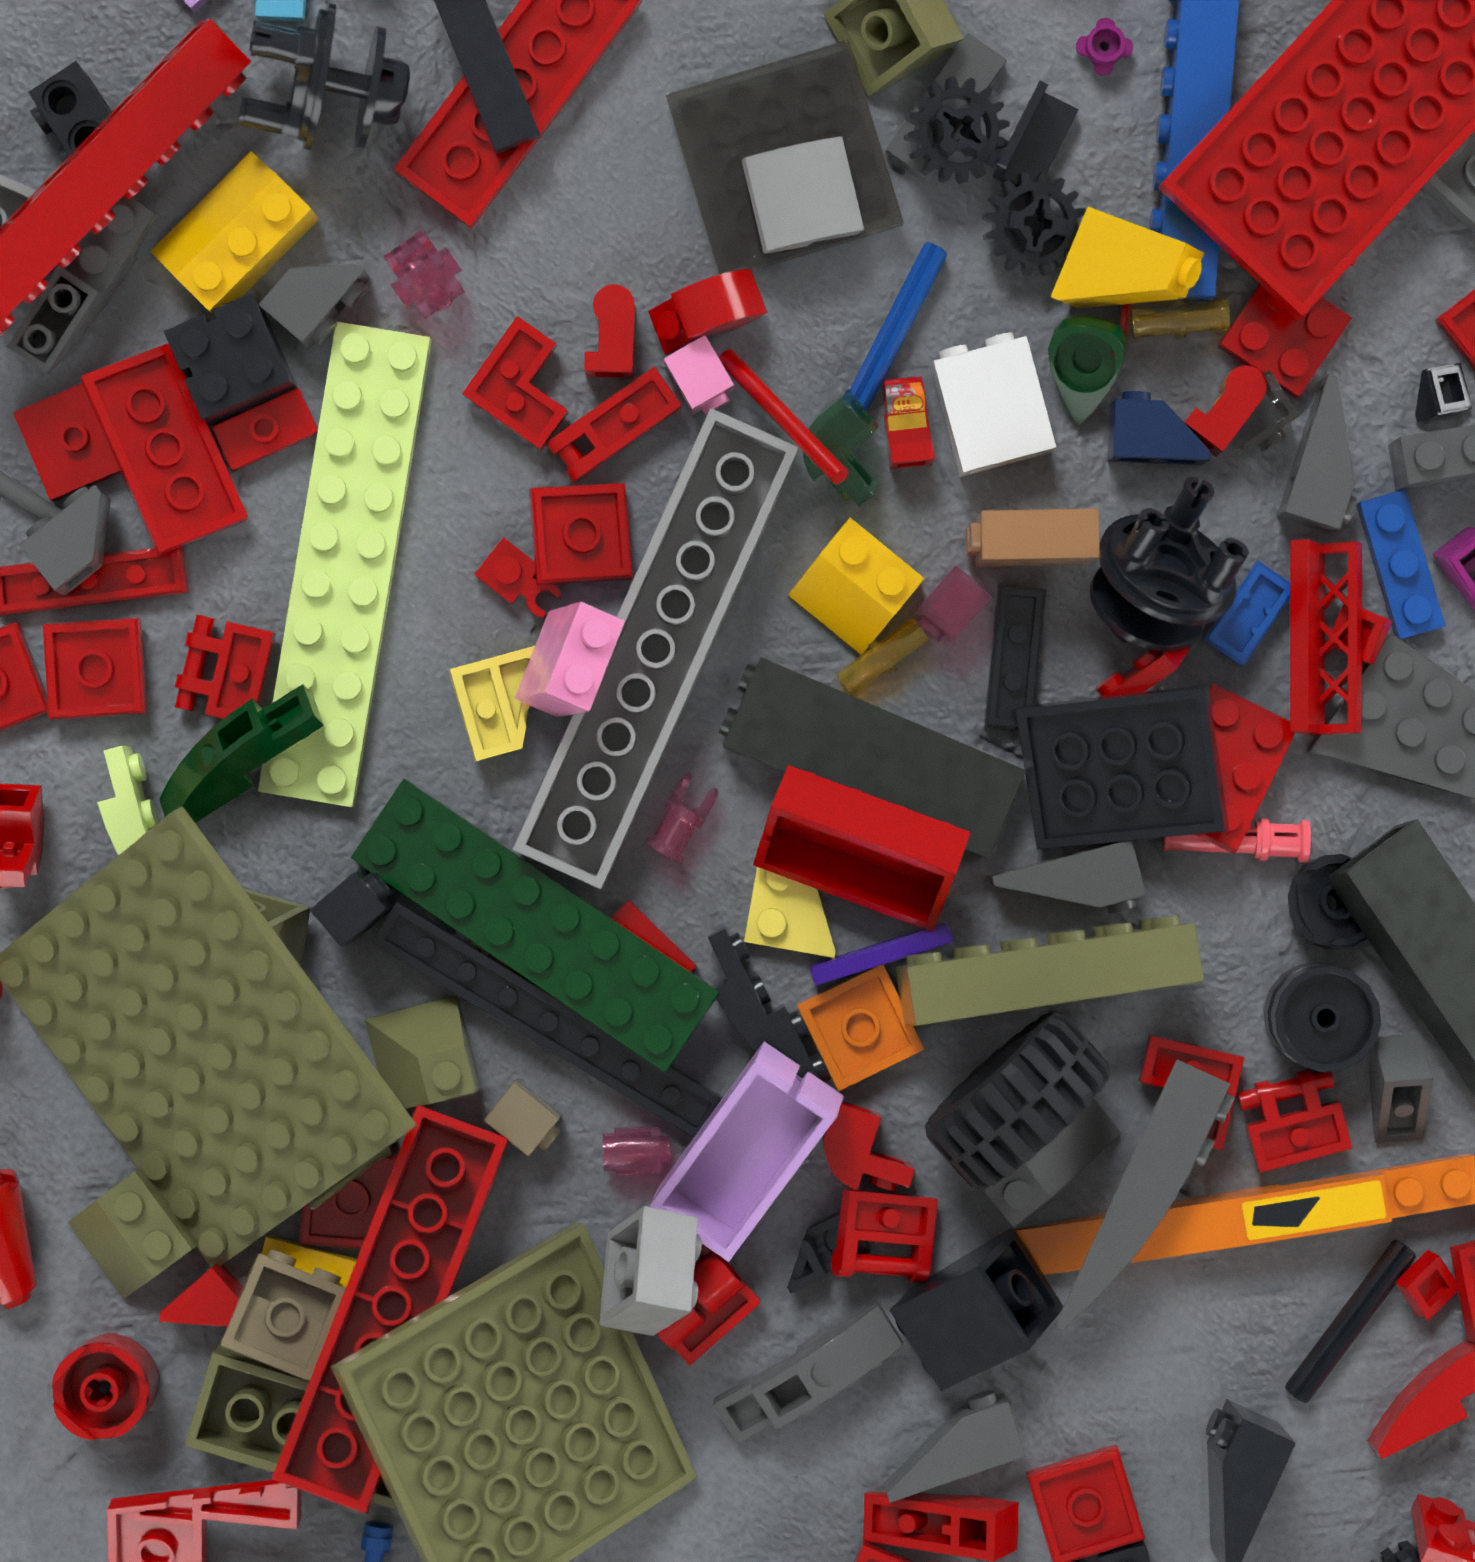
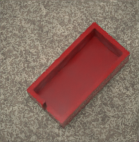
M788 765L770 807L753 866L934 932L971 832L953 826L948 822L939 821L912 811L904 806L863 793L858 789L817 776L812 772Z

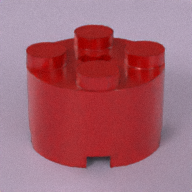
M111 1332L95 1336L71 1352L56 1369L52 1380L55 1414L67 1430L83 1439H112L122 1436L138 1423L154 1403L160 1382L159 1370L149 1352L132 1338ZM104 1379L112 1385L106 1395L99 1390Z

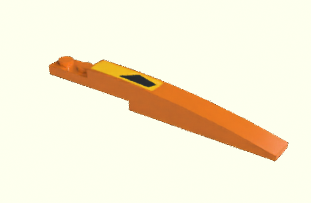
M1468 1153L1288 1185L1277 1183L1173 1201L1164 1218L1130 1263L1392 1222V1218L1475 1204V1156ZM1106 1213L1015 1228L1014 1230L1043 1275L1077 1271L1081 1269Z

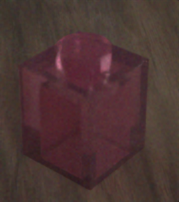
M956 565L915 611L922 617L917 624L937 642H940L945 637L951 643L992 596Z

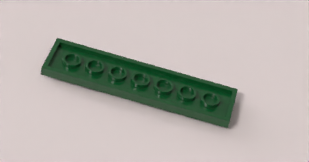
M404 778L351 856V859L373 874L377 871L383 881L664 1073L668 1072L721 993Z

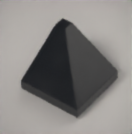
M1461 363L1422 370L1415 411L1417 422L1472 409Z

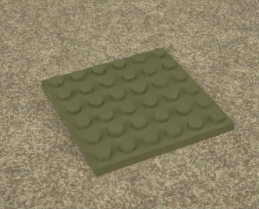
M574 1222L331 1366L421 1562H569L697 1478L633 1332L599 1326L604 1267L584 1223Z

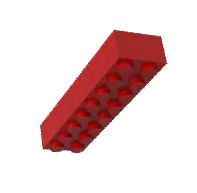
M417 1105L412 1117L417 1125L405 1135L271 1478L368 1514L382 1476L331 1366L452 1295L508 1148V1138Z

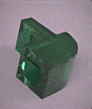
M848 389L821 411L809 427V430L849 471L846 479L840 484H834L831 481L833 487L846 501L853 499L858 507H860L874 496L879 485L852 451L872 436L879 425ZM803 452L807 472L812 480L815 481L824 473Z

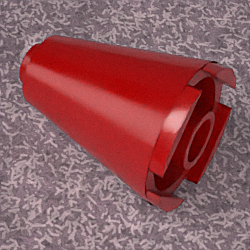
M0 1169V1305H3L4 1309H11L27 1302L31 1298L30 1292L36 1287L37 1282L19 1179L16 1172L12 1169Z

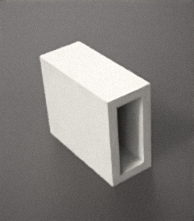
M1013 332L999 334L985 340L987 347L968 351L967 345L954 346L940 351V359L934 360L931 365L933 379L960 477L1049 454L1056 448L1027 336L1014 339Z

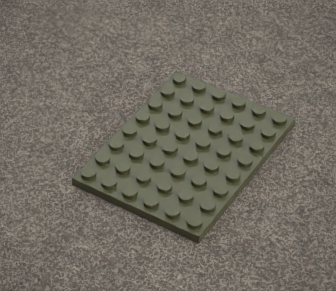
M183 806L169 813L0 953V981L138 1169L141 1168L146 1177L155 1183L169 1202L171 1211L186 1225L198 1242L196 1248L210 1267H213L215 1264L220 1267L417 1125Z

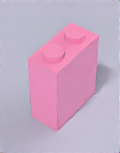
M583 602L549 611L514 699L555 717L590 712L625 621Z

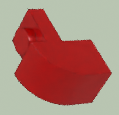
M751 269L731 271L701 280L672 293L671 299L648 310L665 355L673 354L704 335L708 337L714 334L734 331L768 313Z
M0 783V888L25 887L30 875H38L42 859L44 837L42 786Z
M842 1101L836 1119L823 1135L826 1160L833 1174L843 1184L858 1191L863 1173L871 1175L869 1183L887 1190L896 1191L898 1184L909 1188L915 1172L913 1164L871 1150L881 1121L880 1114Z

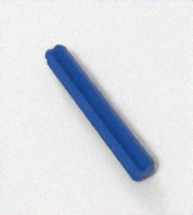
M929 242L923 245L842 404V409L850 415L862 419L867 414L946 259L947 252L941 247Z

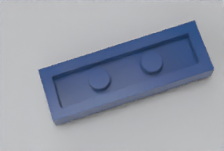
M1406 489L1357 503V510L1389 619L1393 621L1391 626L1394 636L1404 639L1445 627L1446 625Z

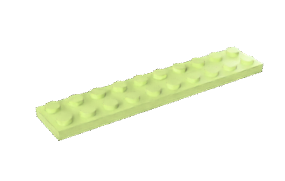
M337 322L273 702L304 684L314 696L324 726L273 757L265 764H262L258 792L354 807L432 339L427 336Z

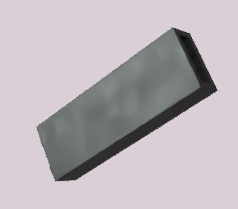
M760 657L757 667L749 663L747 664L737 687V690L744 692L745 695L738 711L730 707L728 708L718 734L726 737L723 747L784 773L787 766L790 765L844 786L858 789L863 793L893 804L904 806L907 809L939 821L948 822L953 826L971 832L965 850L989 859L1025 775V769Z
M1416 819L1394 826L1326 878L1475 1097V903L1419 820Z

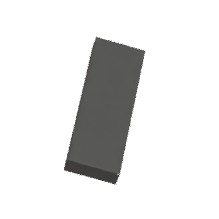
M967 33L933 83L937 82L945 90V81L950 77L956 76L959 88L962 87L967 79L973 78L976 85L975 91L979 93L992 84L1006 64L1007 59L970 33ZM927 90L926 93L924 94V96H926V97H928V98L930 99V96H929L928 90ZM947 99L940 103L942 105L947 104L952 109H959L967 101ZM915 107L912 112H919L920 110ZM905 121L886 148L885 153L924 180L928 173L924 174L921 171L926 160L922 156L911 160L909 155L917 148L916 142L904 140V135L913 131L915 125ZM959 121L951 124L954 128L953 133L950 135L952 138H954L962 126ZM927 124V134L932 146L934 143L932 128Z

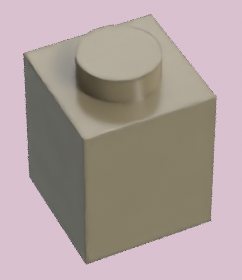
M518 1078L484 1119L486 1123L508 1138L512 1144L527 1156H530L536 1147L545 1152L561 1132V1129L555 1125L561 1113Z

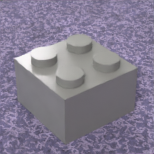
M643 1206L607 1233L599 1326L654 1336L691 1312L698 1296V1285L693 1281L694 1265L699 1258L702 1245L701 1236L697 1234L698 1217Z

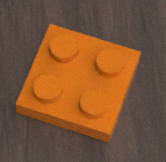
M883 964L867 969L796 1004L838 1091L925 1050L913 1025L904 1024L901 1000Z

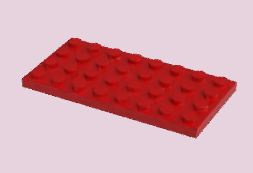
M1332 0L1160 184L1158 189L1297 320L1301 319L1475 131V0Z

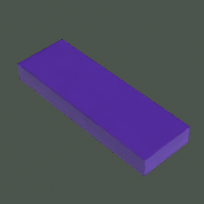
M939 923L936 924L934 932L920 929L811 964L812 967L809 968L816 986L951 943L953 939L948 925Z

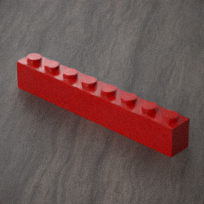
M210 18L199 21L0 227V335L14 322L15 318L10 313L22 300L30 304L46 289L49 283L44 278L56 265L64 269L78 256L82 248L77 243L90 230L97 234L108 225L115 216L111 208L119 199L124 196L127 200H130L146 185L148 179L144 176V173L156 161L161 166L169 161L181 147L177 139L189 127L196 131L213 115L214 110L210 105L221 93L226 97L230 96L246 80L247 77L242 71L252 61Z

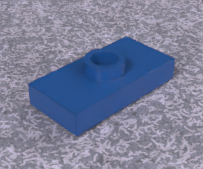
M1256 561L1237 587L1236 597L1227 613L1213 622L1202 638V641L1238 666H1244L1289 601L1290 582L1260 561Z

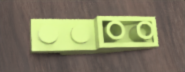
M119 746L104 750L116 797L97 802L105 828L118 856L159 823L154 802L152 799H145L141 782L147 780L143 759L139 753L133 754L131 746Z

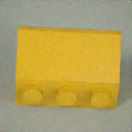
M250 151L150 252L214 315L213 309L242 297L319 219L313 210L272 169Z

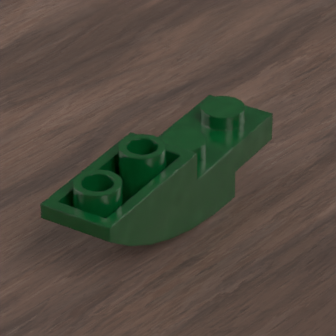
M302 684L263 709L252 698L220 721L189 751L168 780L159 798L164 817L183 806L194 823H197L205 816L254 787L249 772L265 764L273 757L324 726L313 694Z

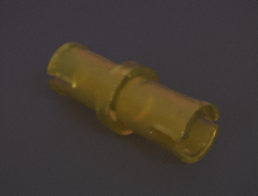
M1227 299L1194 304H1185L1184 300L1173 301V306L1143 309L1131 308L1133 340L1142 337L1175 334L1176 339L1186 338L1187 333L1214 330L1226 331L1230 328Z
M910 617L906 623L879 643L875 639L868 645L870 648L868 651L835 674L849 693L855 697L860 691L886 672L891 675L898 669L895 665L925 643H929L930 640L922 628L918 626L915 619Z

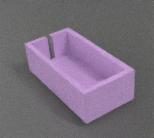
M765 1041L660 1183L649 1206L651 1208L698 1217L697 1234L701 1236L702 1244L728 1262L836 1119L844 1097L810 1072H807L803 1078L798 1076L797 1072L800 1065Z

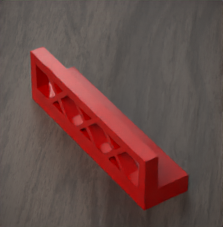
M1310 539L1290 540V732L1302 735L1362 734V543L1358 541L1320 544ZM1348 554V572L1335 585L1325 575V555ZM1325 585L1330 589L1329 593L1326 596ZM1347 586H1348V597L1343 593V590H1344ZM1338 597L1348 607V620L1334 632L1325 623V610ZM1325 633L1330 637V639L1326 643ZM1347 633H1348V644L1343 640V638L1347 635ZM1338 645L1348 655V667L1335 680L1325 670V657ZM1325 681L1330 685V687L1326 691ZM1347 681L1348 692L1342 687ZM1338 693L1348 703V723L1325 724V705Z

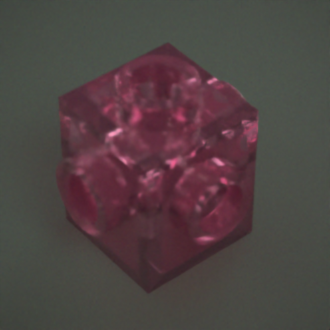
M423 230L383 256L398 280L391 284V287L406 308L415 304L425 319L435 312L446 309L454 299L465 293L455 278V275L462 271L446 247L438 252Z

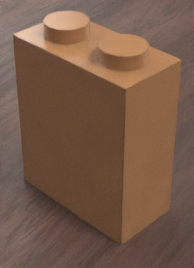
M1099 509L981 511L974 519V523H970L969 527H966V556H974L975 567L1089 565L1097 560L1100 555Z

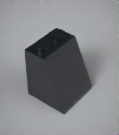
M1012 1227L930 1276L926 1283H919L909 1289L889 1311L893 1315L900 1332L907 1337L920 1357L925 1371L934 1379L939 1389L943 1391L1028 1351L1059 1315L1064 1306Z

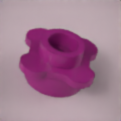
M1102 18L1097 21L1096 27L1088 36L1078 38L1076 51L1080 56H1086L1093 63L1096 74L1107 76L1112 72L1113 65L1121 58H1128L1131 55L1133 43L1129 38L1124 37V34L1115 26L1112 19ZM1107 43L1109 49L1102 51L1100 44Z

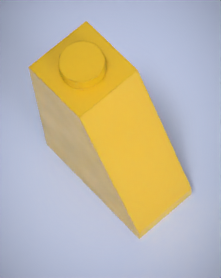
M1087 207L1051 298L1077 309L1184 299L1189 289L1197 283L1202 270L1201 260L1204 252L1187 243Z

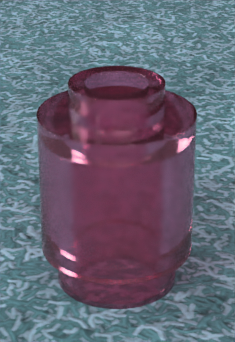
M660 1126L615 1128V1133H603L604 1171H616V1176L661 1175L662 1165H671L670 1136H661Z

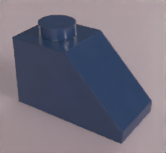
M1126 391L1122 393V399H1115L1110 404L1108 462L1203 465L1209 461L1210 450L1164 400H1151L1150 392Z

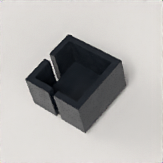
M253 293L213 309L212 311L216 319L212 321L204 314H201L163 331L180 371L189 377L185 379V382L199 415L211 427L298 388L268 317L259 306L260 301Z

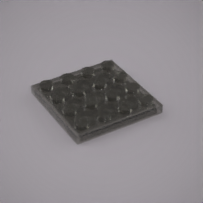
M849 40L666 94L667 104L719 274L744 269L758 270L903 226V218ZM842 136L864 230L857 235L815 241L807 247L764 254L741 160L745 157L779 148Z

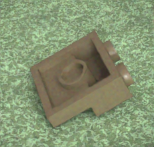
M270 1249L267 1256L260 1253L256 1255L219 1346L309 1382L346 1288L339 1286L341 1277L316 1267L313 1273L309 1274L294 1267L297 1259Z

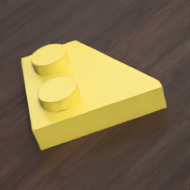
M535 646L449 670L475 762L523 748L530 706L514 698Z
M757 867L744 942L834 958L835 947L818 890Z

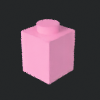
M706 335L664 358V365L693 415L700 410H703L705 415H707L710 408L719 410L730 402L727 395L734 392V384Z

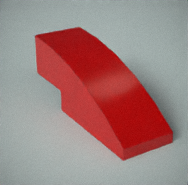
M1466 1340L1445 1352L1424 1368L1398 1394L1382 1415L1367 1440L1371 1449L1381 1459L1468 1418L1460 1400L1475 1393V1342Z

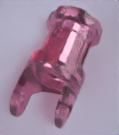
M686 773L681 778L664 806L666 814L654 836L647 837L644 842L647 846L680 864L685 859L682 852L695 829L702 828L718 796V789L713 788L708 792L699 808L689 810L684 805L683 796L691 783L692 775L690 773Z

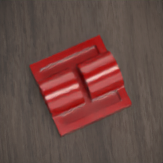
M703 1244L701 1245L699 1258L694 1265L693 1281L698 1285V1296L694 1308L689 1314L657 1333V1336L668 1347L675 1349L689 1366L761 1303L760 1297L730 1263Z

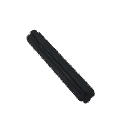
M1394 1240L1391 1242L1286 1383L1285 1388L1293 1397L1302 1403L1310 1401L1396 1285L1395 1282L1415 1260L1416 1254L1412 1249L1401 1241Z

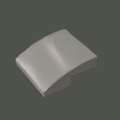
M842 136L779 148L745 157L741 160L764 254L807 247L815 241L857 235L864 230Z

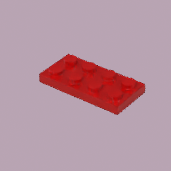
M169 343L82 375L80 379L158 556L248 519V515L207 423L201 419L185 382L187 377L180 371Z

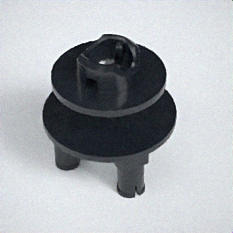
M328 3L326 10L319 9L314 29L298 26L297 30L254 20L249 45L250 56H260L294 64L291 101L286 100L285 105L242 96L237 125L296 137L297 140L303 141V149L311 150L318 126L324 91L360 98L355 147L364 149L372 122L391 125L399 121L401 105L404 104L408 94L410 80L409 65L397 59L384 57L386 28L376 26L365 74L329 67L335 28L336 4Z
M1189 477L1186 479L1174 505L1167 507L1163 514L1155 509H1143L1140 514L1125 516L1114 521L1105 530L1099 543L1101 567L1097 570L1091 581L1090 598L1099 617L1122 642H1131L1154 651L1171 652L1182 650L1196 641L1204 624L1221 618L1233 604L1237 591L1235 576L1248 557L1249 550L1244 543L1234 538H1226L1217 547L1207 536L1198 531L1200 527L1199 518L1215 493L1214 488L1209 482L1203 480L1198 490L1195 491L1194 489L1198 484L1199 478Z

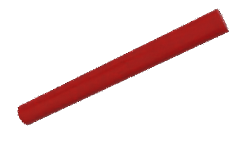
M732 349L724 351L719 359L725 370L834 484L843 482L849 473L846 467Z

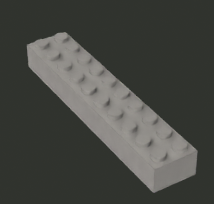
M710 408L617 615V618L625 622L590 712L573 714L513 847L514 851L599 889L604 887L796 459L799 447Z

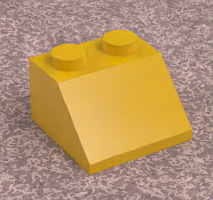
M849 518L788 596L858 654L862 655L925 578L852 518Z

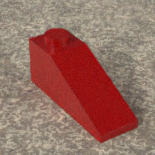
M886 1492L864 1493L863 1541L995 1562L1017 1550L1019 1502L975 1495L917 1493L890 1503Z

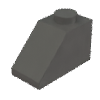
M1421 1034L1377 1037L1376 1044L1371 1049L1368 1068L1375 1142L1423 1139L1433 1075Z

